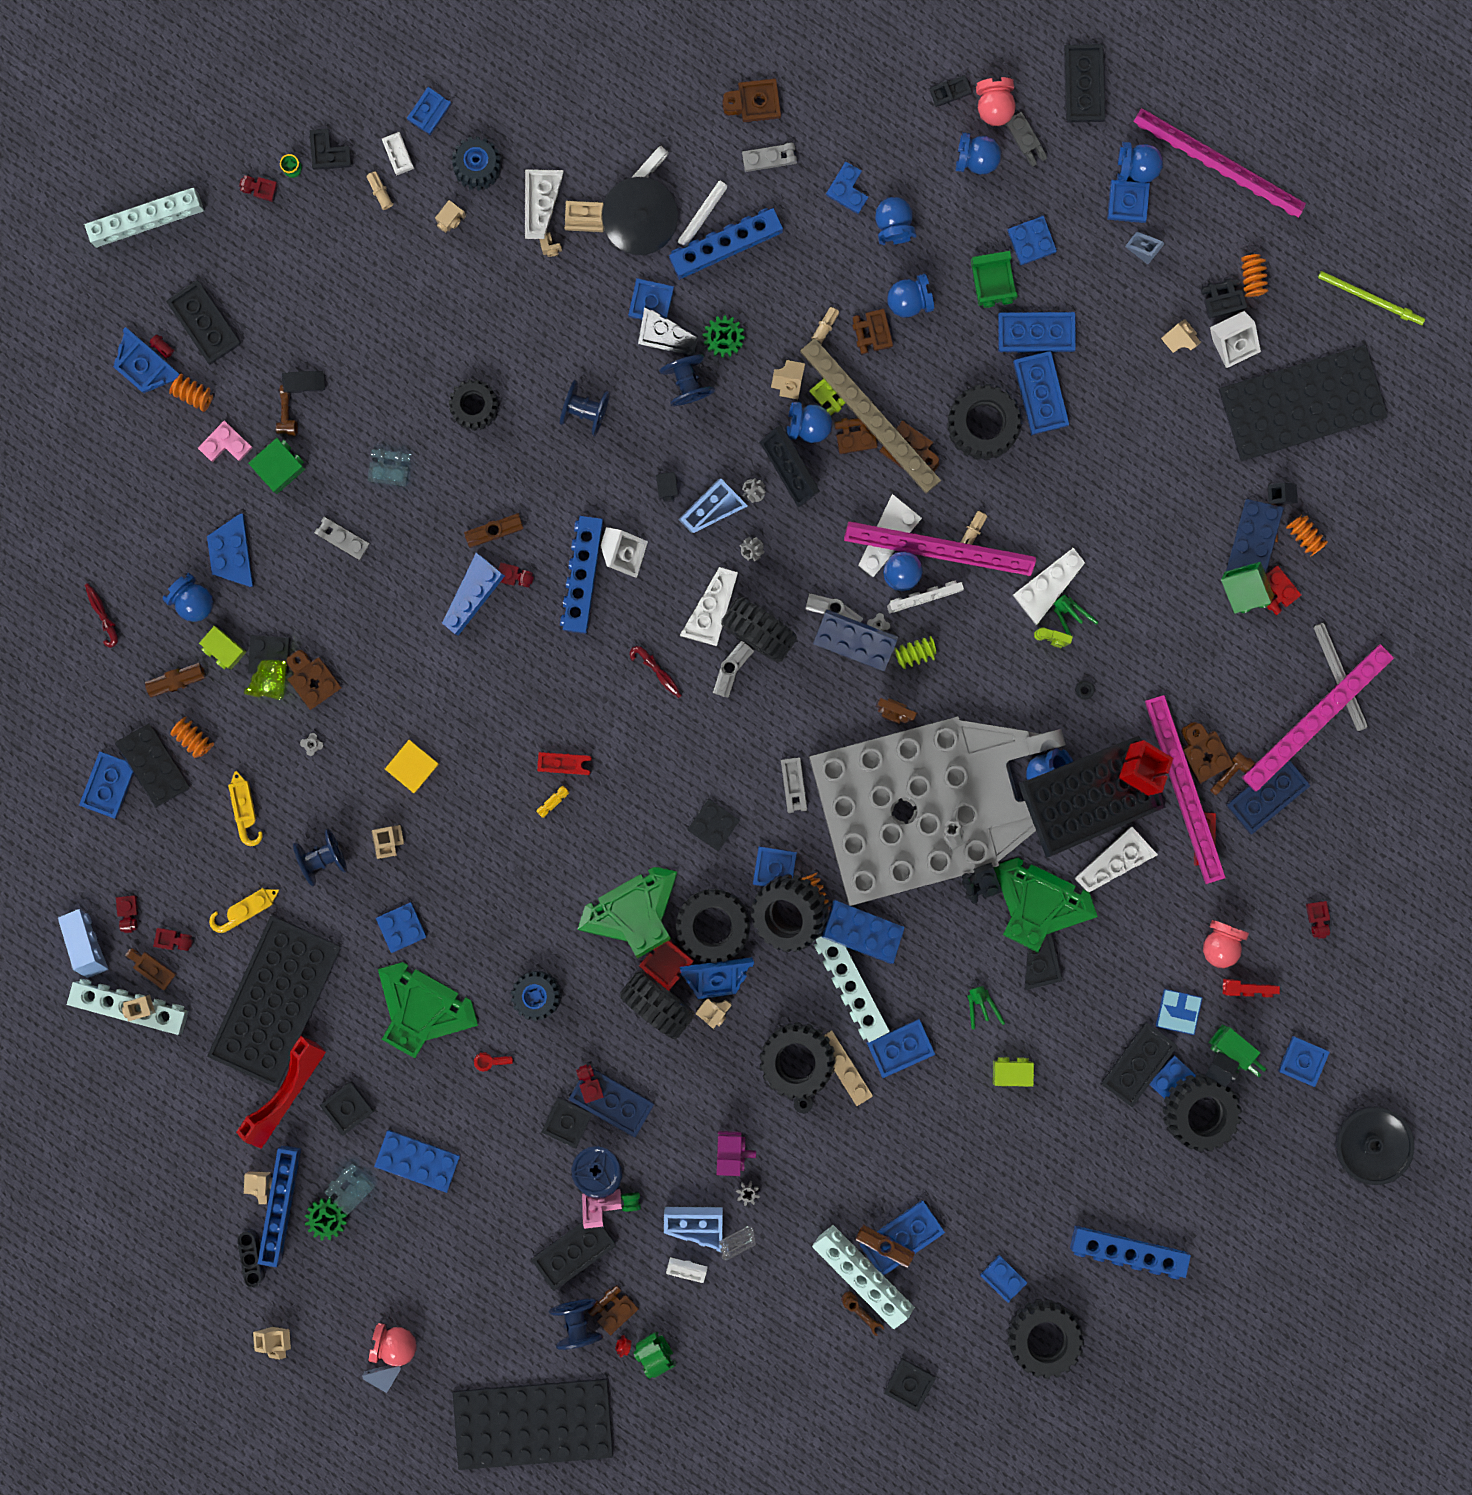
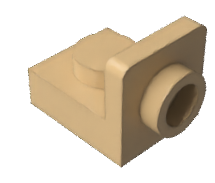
M550 232L546 233L545 239H540L543 255L553 257L562 251L560 243L549 246V244H553Z

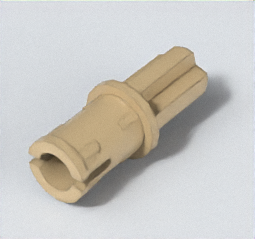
M377 172L369 173L367 179L374 191L373 195L377 197L382 210L392 207L394 204L391 202L386 192L387 188L383 186Z
M829 308L823 320L819 321V326L811 337L812 340L815 338L822 345L828 332L832 331V325L839 315L837 309Z
M980 511L976 513L970 526L966 527L968 529L960 543L967 542V544H973L977 535H980L979 531L987 518L986 514Z

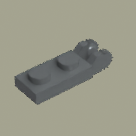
M1020 112L1013 116L1006 123V126L1023 156H1026L1032 167L1037 165L1031 153L1032 150H1036L1042 161L1046 160V154L1023 113Z

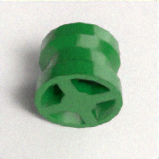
M640 1193L622 1194L621 1200L624 1203L622 1211L640 1210L641 1204L638 1200Z

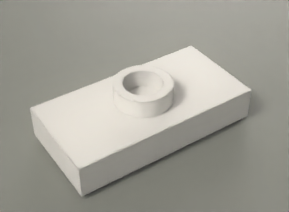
M400 132L382 138L396 176L414 169Z
M670 1257L666 1274L703 1283L708 1267Z

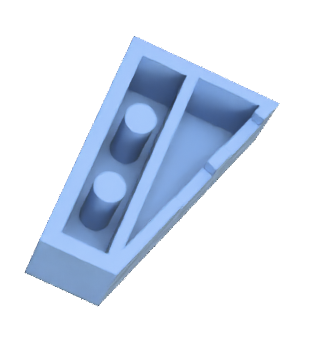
M718 479L678 520L691 533H695L747 507V505L722 479Z
M78 909L58 917L73 970L86 978L109 970L97 942V937L91 927L92 921L89 914Z
M665 1207L664 1233L722 1252L723 1207Z

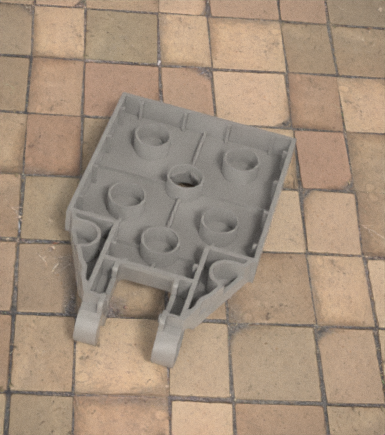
M959 717L810 756L809 760L849 906L959 877L965 873H974V868L988 863H992L993 867L999 866L998 861L1036 831L1025 801H1019L1009 760L1042 751L1045 753L1049 749L1065 746L1062 729L1038 734L961 721ZM900 798L916 807L912 818L908 820V824L897 820L895 816L891 815L895 804L899 802L898 799ZM950 820L958 822L969 838L967 842L953 851L943 838L945 835V824Z

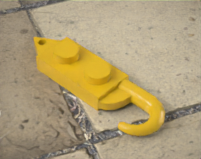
M235 771L231 784L228 787L239 836L245 845L256 846L262 840V831H259L256 840H250L246 832V828L251 827L256 822L249 781H246Z
M262 888L231 906L227 911L229 922L222 926L215 924L214 919L218 912H214L210 917V927L217 933L231 930L274 905L273 901L280 890H265Z

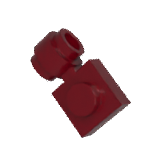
M245 175L240 180L239 187H241V192L251 194L254 191V197L273 202L278 185L277 182L258 177L257 183H255L254 178Z
M500 562L498 570L505 575L500 583L515 586L516 580H518V585L530 588V584L532 585L534 580L532 572L522 570V573L518 574L519 567Z
M136 895L116 897L117 917L124 916L123 920L119 921L120 931L133 933L138 928L137 920L132 918V915H138Z
M1327 901L1306 904L1309 923L1316 922L1315 926L1311 927L1312 936L1317 939L1326 938L1330 935L1328 924L1323 922L1330 920Z
M157 928L153 947L174 950L176 944L179 950L189 951L193 944L192 935L180 934V937H177L178 931Z
M587 1064L580 1066L576 1072L579 1080L585 1081V1083L579 1085L585 1104L603 1098L604 1094L598 1078L591 1080V1077L595 1076L592 1066H587Z

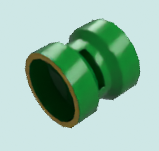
M287 154L281 158L280 167L286 176L295 178L300 175L302 166L296 156Z

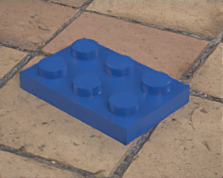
M99 751L79 806L117 819L134 775L127 762Z
M920 1019L888 1032L871 1042H866L882 1078L935 1055Z

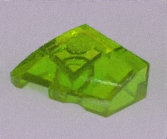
M262 660L257 667V672L251 678L252 681L249 687L245 688L244 694L255 697L266 696L278 700L283 699L286 662Z

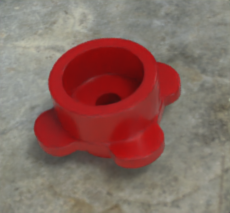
M624 1335L621 1336V1340L618 1339L615 1347L619 1357L627 1356L631 1349V1340L625 1338Z

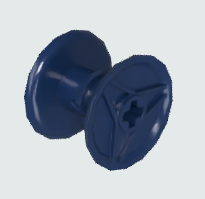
M704 355L685 357L659 369L660 374L663 375L675 373L677 379L676 386H679L682 394L670 402L671 406L685 405L703 399L715 392L713 387L699 388L697 382L699 377L698 375L695 376L693 370L694 366L704 360Z
M575 379L566 396L559 424L564 425L570 413L580 416V419L585 418L594 421L592 435L595 437L607 409L610 391L604 393L600 403L592 401L588 396L584 398L576 395L578 382Z
M329 828L325 830L327 844L321 847L315 846V850L308 853L304 851L299 843H293L294 853L300 869L312 887L316 884L314 873L316 869L321 867L325 869L328 864L335 862L342 872H347L343 853Z
M599 1146L588 1147L581 1151L574 1159L571 1167L572 1179L576 1187L586 1196L595 1199L605 1198L613 1194L619 1187L622 1179V1167L615 1155L608 1149ZM597 1169H599L601 1173H597V1176H595L593 1172H597Z
M581 1299L563 1303L548 1311L553 1316L564 1315L566 1324H564V1328H567L569 1337L559 1341L556 1345L557 1349L579 1348L593 1344L603 1338V1335L599 1332H587L586 1324H588V1320L584 1318L583 1311L594 1306L595 1299Z

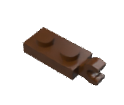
M132 948L125 954V956L136 963L133 967L136 971L163 990H166L177 975L147 952H144L141 956L139 952Z

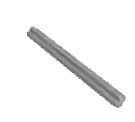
M1321 623L1314 626V631L1338 685L1346 677V674L1325 624ZM1354 697L1346 706L1356 730L1360 731L1367 728V723L1356 697Z

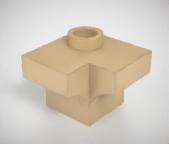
M1186 319L1178 323L1161 338L1173 353L1181 347L1192 350L1201 343L1195 336L1197 332Z
M786 360L783 368L774 369L771 388L780 389L779 396L798 400L805 363Z
M401 826L372 830L377 859L396 856L395 846L404 844Z
M706 998L695 1014L714 1029L716 1025L720 1026L726 1019L724 1015L732 1004L726 999L723 1002L716 1003Z
M247 1172L244 1177V1194L256 1196L259 1204H268L273 1179L271 1178V1172Z
M270 1327L253 1332L256 1352L267 1353L269 1358L279 1360L286 1358V1350L291 1349L289 1329Z

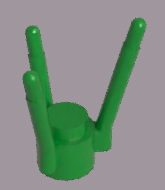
M1065 594L1053 603L1056 607L1054 611L1058 615L1067 635L1072 636L1061 612L1066 614L1069 611L1080 624L1083 623L1072 609L1073 607L1094 624H1098L1096 619Z
M984 986L969 990L970 995L967 997L970 1007L971 1028L973 1030L975 1029L974 1002L975 1005L980 1004L985 1020L989 1021L984 1004L986 999L1001 1024H1005L989 996L988 990H985Z

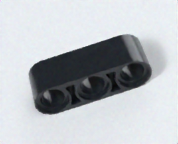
M247 1229L239 1235L237 1243L244 1282L248 1287L255 1288L264 1280L265 1272L264 1266L258 1264L260 1253L258 1234L253 1229ZM244 1235H250L252 1243H247L244 1240ZM253 1254L255 1262H250L247 1255ZM251 1273L257 1274L259 1280L253 1281L250 1277Z

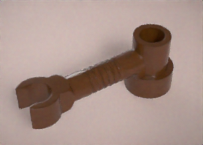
M280 385L282 415L281 422L276 423V433L297 436L298 423L296 420H289L288 405L290 393H284L283 385Z
M1238 752L1232 759L1234 764L1210 791L1216 796L1239 769L1246 774L1255 762Z
M853 1292L843 1294L841 1301L844 1307L861 1317L868 1324L872 1333L878 1336L874 1329L880 1326L884 1330L882 1323L875 1321L859 1306L858 1299Z

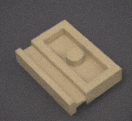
M566 201L565 230L603 232L601 221L603 203Z

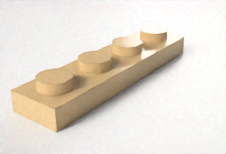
M831 1030L823 1035L830 1039L829 1044L835 1050L833 1053L834 1057H836L834 1071L856 1106L873 1097L833 1031Z

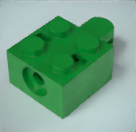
M1222 1024L1208 1043L1212 1045L1210 1049L1216 1054L1221 1052L1239 1063L1237 1070L1241 1068L1246 1071L1248 1069L1260 1078L1261 1074L1251 1066L1253 1063L1257 1068L1265 1072L1266 1068L1255 1060L1260 1052L1230 1027Z

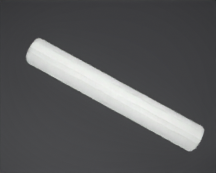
M718 181L679 238L678 243L683 247L688 246L727 189V185L724 182Z

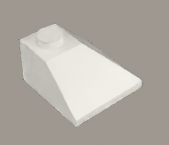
M606 527L601 542V549L607 567L637 578L648 541L622 530Z

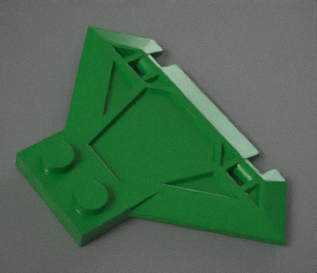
M1015 858L994 867L1011 915L1003 936L1037 953L1046 934L1098 917L1089 892L1083 890L1080 895L1074 892L1075 885L1032 864L1027 869L1021 866L1024 860ZM1017 873L1024 875V879L1016 877ZM1069 899L1077 901L1076 905L1070 903Z
M653 867L648 870L650 875L643 878L640 874L598 898L600 904L593 907L592 903H589L585 906L577 930L627 941L637 959L671 939L662 924V920L678 872ZM653 881L655 882L653 885L648 887L649 883ZM603 910L605 911L603 914L598 916L599 912Z
M401 962L378 969L392 1021L382 1038L383 1041L416 1058L425 1041L478 1026L470 999L465 997L463 1002L456 999L459 993L416 969L411 974L406 971L409 965ZM402 977L408 980L406 985L400 982ZM451 1006L458 1008L457 1013L450 1010Z

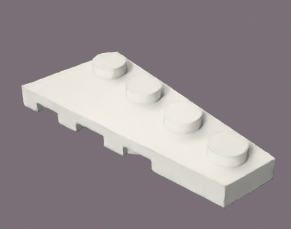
M525 170V239H545L564 170Z
M892 494L877 527L910 533L922 518ZM868 545L858 566L874 577L895 550Z
M1072 548L1013 594V597L1037 625L1085 562L1075 549Z
M719 567L680 636L717 646L722 630L721 620L727 612L738 572Z
M955 580L946 583V587L940 589L936 586L927 589V592L923 594L916 592L910 594L909 598L906 599L897 598L891 600V603L887 606L889 614L964 590L962 582L957 583Z
M1130 827L1078 874L1075 880L1087 892H1091L1158 854L1133 827Z

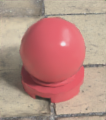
M1001 77L1002 81L992 82V78L977 83L976 93L981 96L978 101L980 118L991 126L1006 124L1015 113L1016 104L1013 95L1010 93L1014 90V83L1011 78Z
M1212 920L1210 927L1214 928V932L1205 939L1203 953L1206 960L1214 967H1230L1236 964L1241 957L1242 946L1240 941L1242 939L1247 941L1249 933Z
M378 1323L372 1338L376 1343L374 1349H370L369 1362L378 1363L379 1359L382 1358L386 1364L391 1366H403L409 1363L417 1349L415 1337L409 1330L402 1327H393L387 1330L386 1324Z

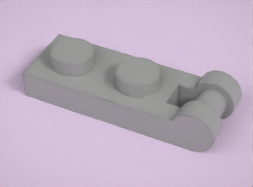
M787 143L780 146L743 151L742 157L745 172L796 164L797 157L794 156L795 144ZM786 152L787 158L782 159L781 153Z
M323 517L319 529L316 528L314 533L361 561L370 544ZM328 527L333 529L330 535L325 533Z
M800 758L781 760L788 813H794L795 810L807 811ZM799 796L800 802L792 803V797Z

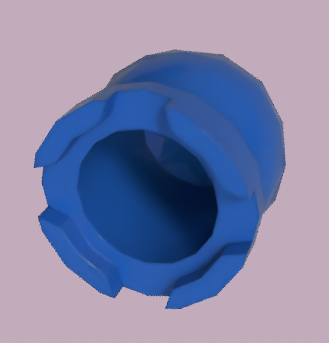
M962 132L958 147L960 155L959 160L956 161V171L964 172V169L967 167L971 172L979 175L989 174L994 171L1001 160V149L997 142L988 136H978L971 139L970 133Z
M1122 142L1123 147H1120L1118 165H1121V174H1117L1118 181H1126L1130 176L1134 181L1145 183L1151 182L1159 176L1163 167V157L1157 148L1148 144H1141L1132 148L1130 142Z
M889 197L881 201L875 215V221L881 230L878 234L879 244L885 245V242L893 241L894 244H901L911 241V236L916 238L915 227L910 226L912 223L910 205L899 197Z
M925 274L918 275L916 282L908 279L893 284L888 291L887 302L894 314L905 318L918 314L921 309H924L926 313L934 311L932 293L928 294L926 285L929 284L927 276Z
M801 402L791 403L788 417H792L791 427L787 426L786 429L789 439L795 441L800 436L804 441L815 443L828 437L832 430L833 421L825 408L818 405H808L802 408Z
M897 552L889 557L884 565V580L895 591H908L920 581L923 568L918 557L911 552Z
M187 573L186 578L181 576L168 588L170 593L168 596L164 595L162 600L169 606L175 604V610L181 618L186 621L197 622L210 614L213 607V599L210 592L203 586L194 584L196 578L191 573Z
M1052 749L1047 754L1037 755L1029 762L1026 778L1027 780L1071 763L1073 760L1066 750Z

